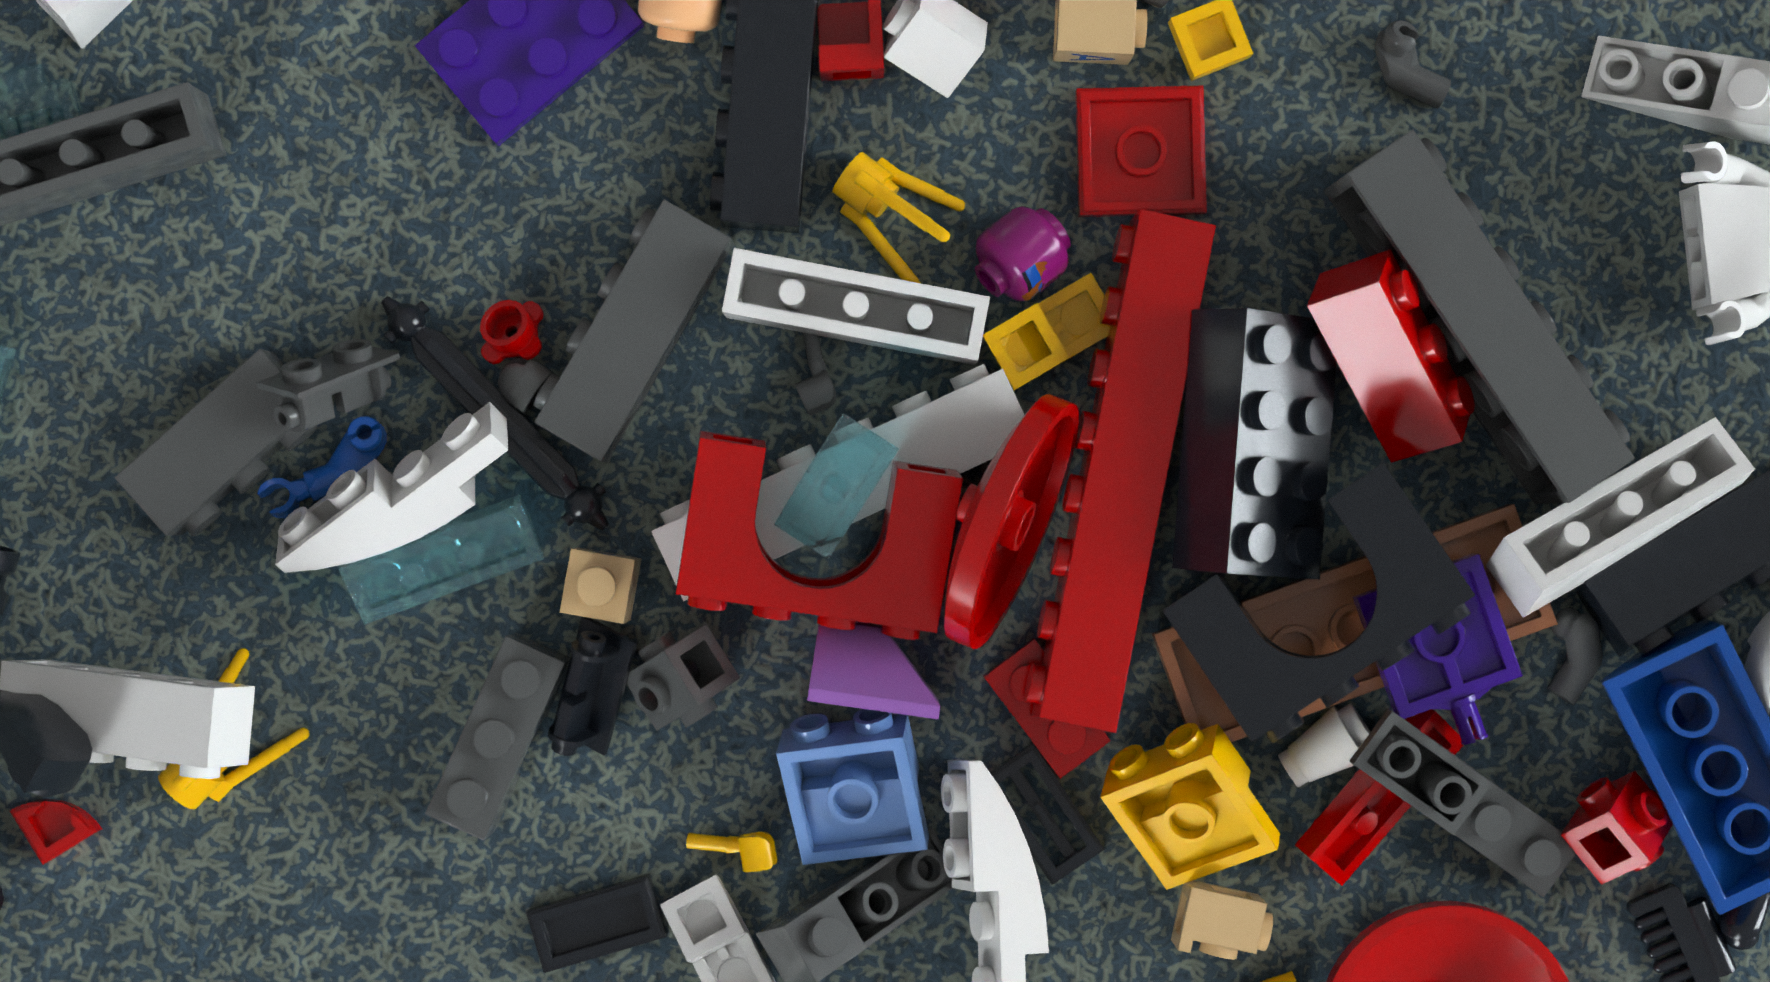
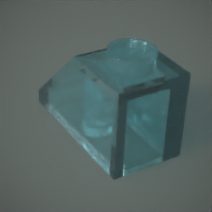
M843 413L806 470L774 525L829 560L899 448Z

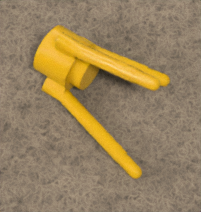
M860 152L842 172L832 190V193L845 202L840 213L858 226L901 280L921 283L866 214L869 212L878 218L889 206L937 240L947 242L950 238V233L934 222L929 216L897 195L900 187L896 184L958 212L965 209V202L938 187L899 170L883 157L876 162L864 152Z
M241 648L237 651L218 681L235 682L250 655L246 648ZM306 728L298 729L248 761V765H241L227 775L222 774L227 767H221L219 778L183 777L179 775L180 765L169 763L166 770H163L158 775V780L163 789L175 801L189 809L198 808L208 796L220 802L234 786L309 737V730Z

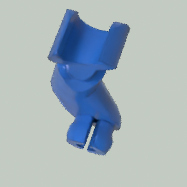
M360 416L353 419L327 464L303 472L304 477L290 482L283 478L266 480L260 485L257 495L263 498L269 496L275 489H288L290 497L287 503L269 512L272 516L283 519L299 508L300 501L312 498L313 501L321 500L326 496L332 483L343 473L349 470L358 472L372 460L379 457L387 442V433L384 427L370 416Z

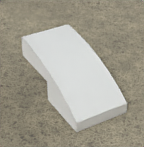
M714 875L660 904L687 962L693 963L701 982H776L718 875Z

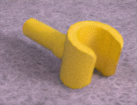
M753 832L728 837L688 833L686 847L688 849L724 852L727 854L740 852L743 872L768 870L778 862L775 841L767 832Z

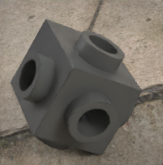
M707 624L678 642L671 632H668L638 651L644 663L629 672L626 684L632 691L639 708L647 715L656 731L678 718L687 728L717 709L718 706L712 697L740 679V676Z

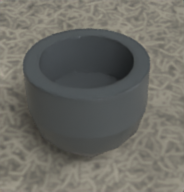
M521 357L515 358L500 371L498 385L501 394L508 403L525 414L533 407L541 387L554 372L539 361L533 359L524 360Z

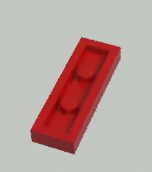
M1430 709L1405 718L1406 721L1456 755L1463 747L1460 735L1435 710ZM1359 769L1322 814L1314 820L1295 846L1338 884L1343 886L1411 805Z

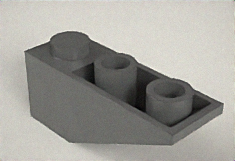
M932 826L928 827V850L881 855L801 902L755 933L784 982L821 981L953 889L952 878L947 876L944 868V846Z

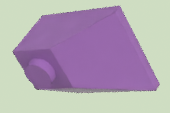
M856 621L854 630H840L821 625L818 626L807 701L939 719L940 704L937 696L894 639L881 633L882 625Z

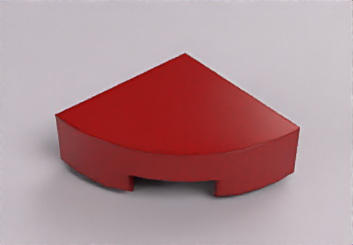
M55 799L43 800L59 802L36 800L10 810L11 815L42 865L49 863L102 830L99 823L88 812L66 801Z

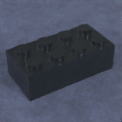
M1250 308L1192 310L1172 568L1320 580L1337 361L1314 318Z

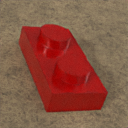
M1033 638L983 675V677L1061 779L1111 740L1101 730L1031 716L1034 703L1026 702L1024 699L1026 682L1032 663L1041 665L1044 654L1043 649Z

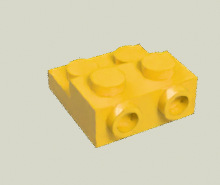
M1195 723L1181 725L1167 736L1163 745L1146 752L1141 745H1130L1119 751L1110 761L1100 798L1166 890L1278 850L1280 832L1248 787L1251 770L1218 723L1202 730Z

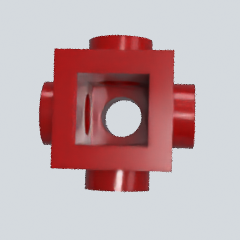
M1633 771L1613 782L1607 777H1603L1587 786L1576 798L1580 806L1561 834L1563 839L1602 885L1628 872L1640 871L1654 863L1665 850L1662 842L1673 824L1658 794L1646 785L1636 771Z

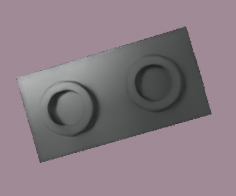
M365 339L342 341L332 347L333 353L318 359H298L285 363L281 366L282 373L256 382L257 389L278 395L279 406L274 409V419L279 428L284 431L292 430L293 432L300 433L335 418L332 401L333 394L335 395L337 411L342 413L350 412L382 399L385 396L386 390L391 387L390 374L383 366L399 360V353L372 347L371 342Z

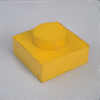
M1214 0L1171 17L1168 21L1169 28L1191 81L1249 59L1253 55L1232 0Z

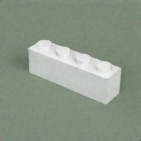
M734 248L722 313L729 319L975 365L979 358L990 296Z
M1715 417L1600 482L1572 502L1556 507L1507 535L1489 559L1486 567L1524 618L1737 490L1755 468Z
M9 660L1 662L0 690L43 695L59 705L87 733L93 748L89 763H111L114 761V755L126 757L125 767L129 769L161 771L166 770L167 763L180 765V776L202 779L219 778L221 767L248 765L255 686L55 660Z

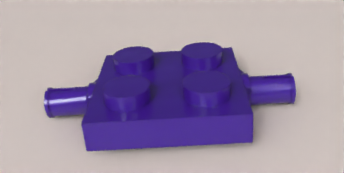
M1474 553L1452 561L1475 593L1474 597L1465 602L1471 614L1439 635L1436 634L1431 625L1408 639L1415 649L1412 653L1384 671H1381L1378 667L1393 712L1405 719L1430 709L1451 710L1462 745L1475 743V739L1483 740L1488 737L1475 700L1480 699L1492 687L1523 676L1480 555ZM1377 588L1352 597L1363 629L1367 627L1374 613Z

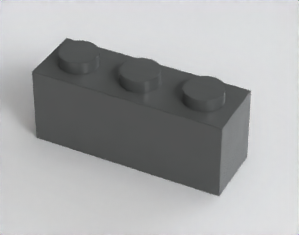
M263 349L255 352L114 477L166 536L183 535L186 531L191 536H196L204 531L222 514V510L217 506L221 500L234 489L240 494L250 490L270 471V468L264 463L282 446L288 452L294 450L317 430V425L300 433L280 429L274 419V409L279 406L278 395L257 389L256 382L282 373L281 366L284 363L274 352Z

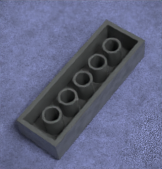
M1412 129L1323 191L1368 257L1391 249L1401 270H1408L1412 274L1419 290V305L1429 324H1436L1442 331L1447 345V359L1456 377H1464L1471 388L1474 398V415L1534 504L1570 503L1635 459L1626 445L1630 441V435L1619 417L1610 409L1603 411L1589 389L1593 387V380L1585 366L1574 355L1566 356L1552 336L1557 332V328L1550 314L1536 300L1529 302L1517 284L1516 280L1520 278V273L1513 259L1500 246L1492 247L1479 227L1483 224V218L1475 203L1464 192L1457 194L1443 174L1447 169L1446 162L1438 148L1428 138L1420 140Z

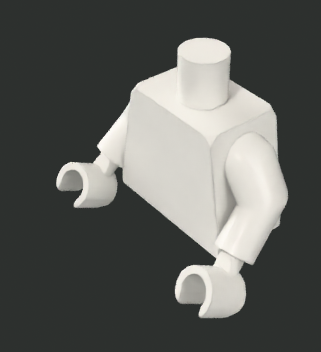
M1715 141L1683 145L1682 151L1689 152L1693 156L1695 168L1693 172L1681 173V181L1683 183L1704 181L1707 183L1697 184L1679 191L1692 310H1696L1697 317L1709 316L1714 327L1712 336L1704 338L1706 345L1738 338L1744 331L1758 327L1770 317V172L1740 157L1726 154L1723 146Z

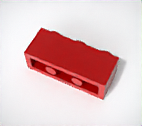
M1390 249L1320 273L1307 307L1392 463L1462 442L1470 414L1474 412V398L1466 379L1462 376L1456 377L1447 359V345L1442 331L1436 324H1429L1419 305L1420 295L1414 277L1408 270H1401Z

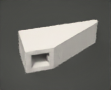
M1605 36L1597 37L1582 98L1723 137L1770 145V61Z

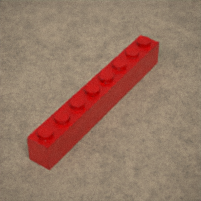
M1140 209L1130 220L1129 226L1123 224L1119 226L1112 254V261L1121 263L1117 288L1107 287L1100 313V324L1110 326L1109 335L1106 339L1105 349L1096 348L1090 363L1087 385L1097 389L1092 412L1083 411L1079 420L1075 448L1084 450L1080 474H1070L1065 488L1062 510L1072 514L1067 538L1057 537L1052 553L1050 574L1059 576L1054 601H1044L1038 623L1037 637L1046 639L1042 664L1032 663L1026 682L1024 699L1026 702L1034 703L1031 716L1116 733L1187 376L1192 310L1200 309L1216 225Z

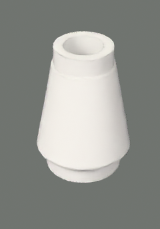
M1352 703L1340 710L1333 706L1288 746L1287 750L1280 753L1278 757L1290 778L1299 788L1307 782H1312L1355 766L1350 762V759L1370 734V730Z

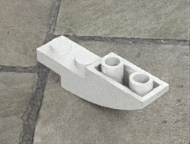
M489 402L473 415L465 413L457 417L446 428L442 438L424 452L416 450L408 454L397 465L393 475L376 459L372 460L358 472L349 470L343 473L332 483L325 497L309 509L303 506L294 510L282 522L278 529L275 565L284 573L319 570L349 564L386 553L415 541L447 524L476 504L475 475L508 451L507 418Z
M947 760L948 774H945L942 778L941 800L944 810L949 813L950 839H947L944 843L943 863L947 876L952 878V888L976 892V902H973L971 905L969 922L972 936L978 941L979 967H976L973 971L972 982H1026L1025 954L1049 953L1046 915L1040 883L1030 848L1013 809L983 762L979 760Z

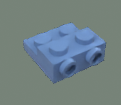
M861 709L854 714L853 720L829 723L827 716L823 714H808L795 719L791 723L790 728L783 729L776 755L803 865L928 850L929 832L918 786L920 768L908 715H892L889 712Z

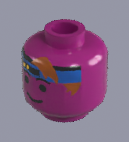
M1026 206L1013 208L978 236L975 245L979 264L975 266L976 276L985 289L996 297L1004 293L1016 301L1031 300L1066 271L1069 262L1067 250L1071 246L1070 238L1059 220L1049 211L1043 208L1034 210Z

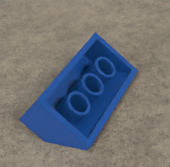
M1705 619L1700 623L1695 622L1674 632L1676 635L1674 638L1644 656H1641L1639 652L1602 679L1601 683L1716 912L1721 915L1770 892V718L1724 626Z

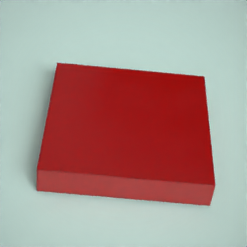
M1204 85L1076 89L1078 217L1135 216L1140 209L1167 215H1194L1207 212Z

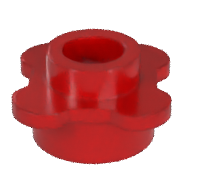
M503 300L488 308L480 322V332L486 341L481 348L483 358L490 364H499L505 358L520 356L524 360L536 357L542 349V342L538 338V324L544 317L542 308L533 301L525 302L522 305L514 300ZM517 329V332L513 336L508 337L509 333L512 330Z

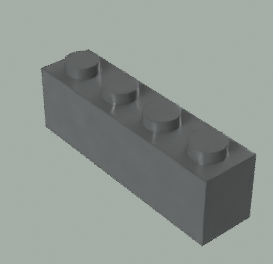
M186 82L0 140V226L227 156L208 95Z
M663 199L657 212L648 207L638 220L630 236V241L637 245L625 267L615 263L608 272L598 291V296L605 300L593 322L583 318L576 327L565 350L573 355L561 377L552 373L547 378L533 404L534 407L541 410L534 423L602 462L608 463L734 245L729 236Z

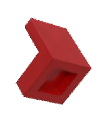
M881 0L821 4L817 9L821 81L884 78Z

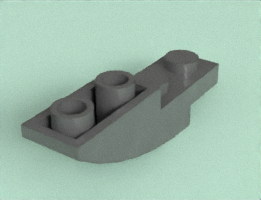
M1389 708L1350 759L1353 765L1449 833L1459 837L1543 898L1576 855L1561 836L1562 831Z

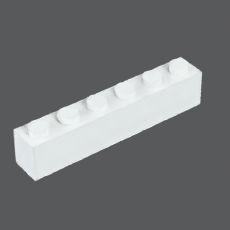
M982 364L950 379L955 391L931 401L927 391H924L892 406L897 417L873 428L869 417L835 432L834 435L839 444L815 455L811 444L777 459L776 461L781 471L761 480L756 509L755 527L766 552L773 560L885 509L893 460L953 469L961 474L993 459L1008 434L1024 416L1004 370L1001 369L989 375L985 364ZM690 500L660 513L665 525L651 531L676 586ZM681 595L683 602L688 600V596Z

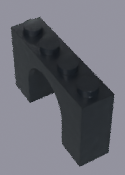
M1381 463L1328 499L1330 505L1368 558L1376 578L1377 600L1372 618L1364 631L1349 645L1322 655H1303L1281 648L1262 633L1222 573L1214 575L1162 610L1251 742L1266 734L1271 743L1278 741L1304 723L1298 712L1318 698L1322 700L1326 708L1333 705L1359 687L1353 675L1373 662H1376L1381 671L1386 670L1415 650L1408 639L1431 625L1436 634L1439 635L1471 614L1465 602L1474 597L1475 593L1384 463Z

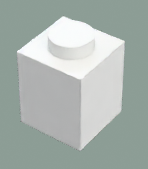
M898 0L883 24V29L888 32L884 58L946 98H949L984 52L988 22L954 0Z

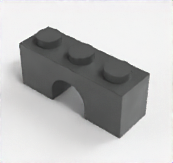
M518 633L505 636L425 812L426 815L483 841L496 831L520 778L521 773H519L527 750L540 724L549 714L567 674L571 657Z

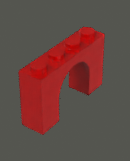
M700 431L676 587L677 595L688 596V605L712 611L726 610L727 602L753 606L752 614L772 620H791L792 612L818 615L817 624L840 630H854L856 621L882 625V634L900 639H919L920 631L937 633L963 481L962 476L957 470L893 460L882 529L874 548L862 562L842 574L825 578L806 577L795 574L774 561L762 546L756 531L755 518L766 452L765 440Z

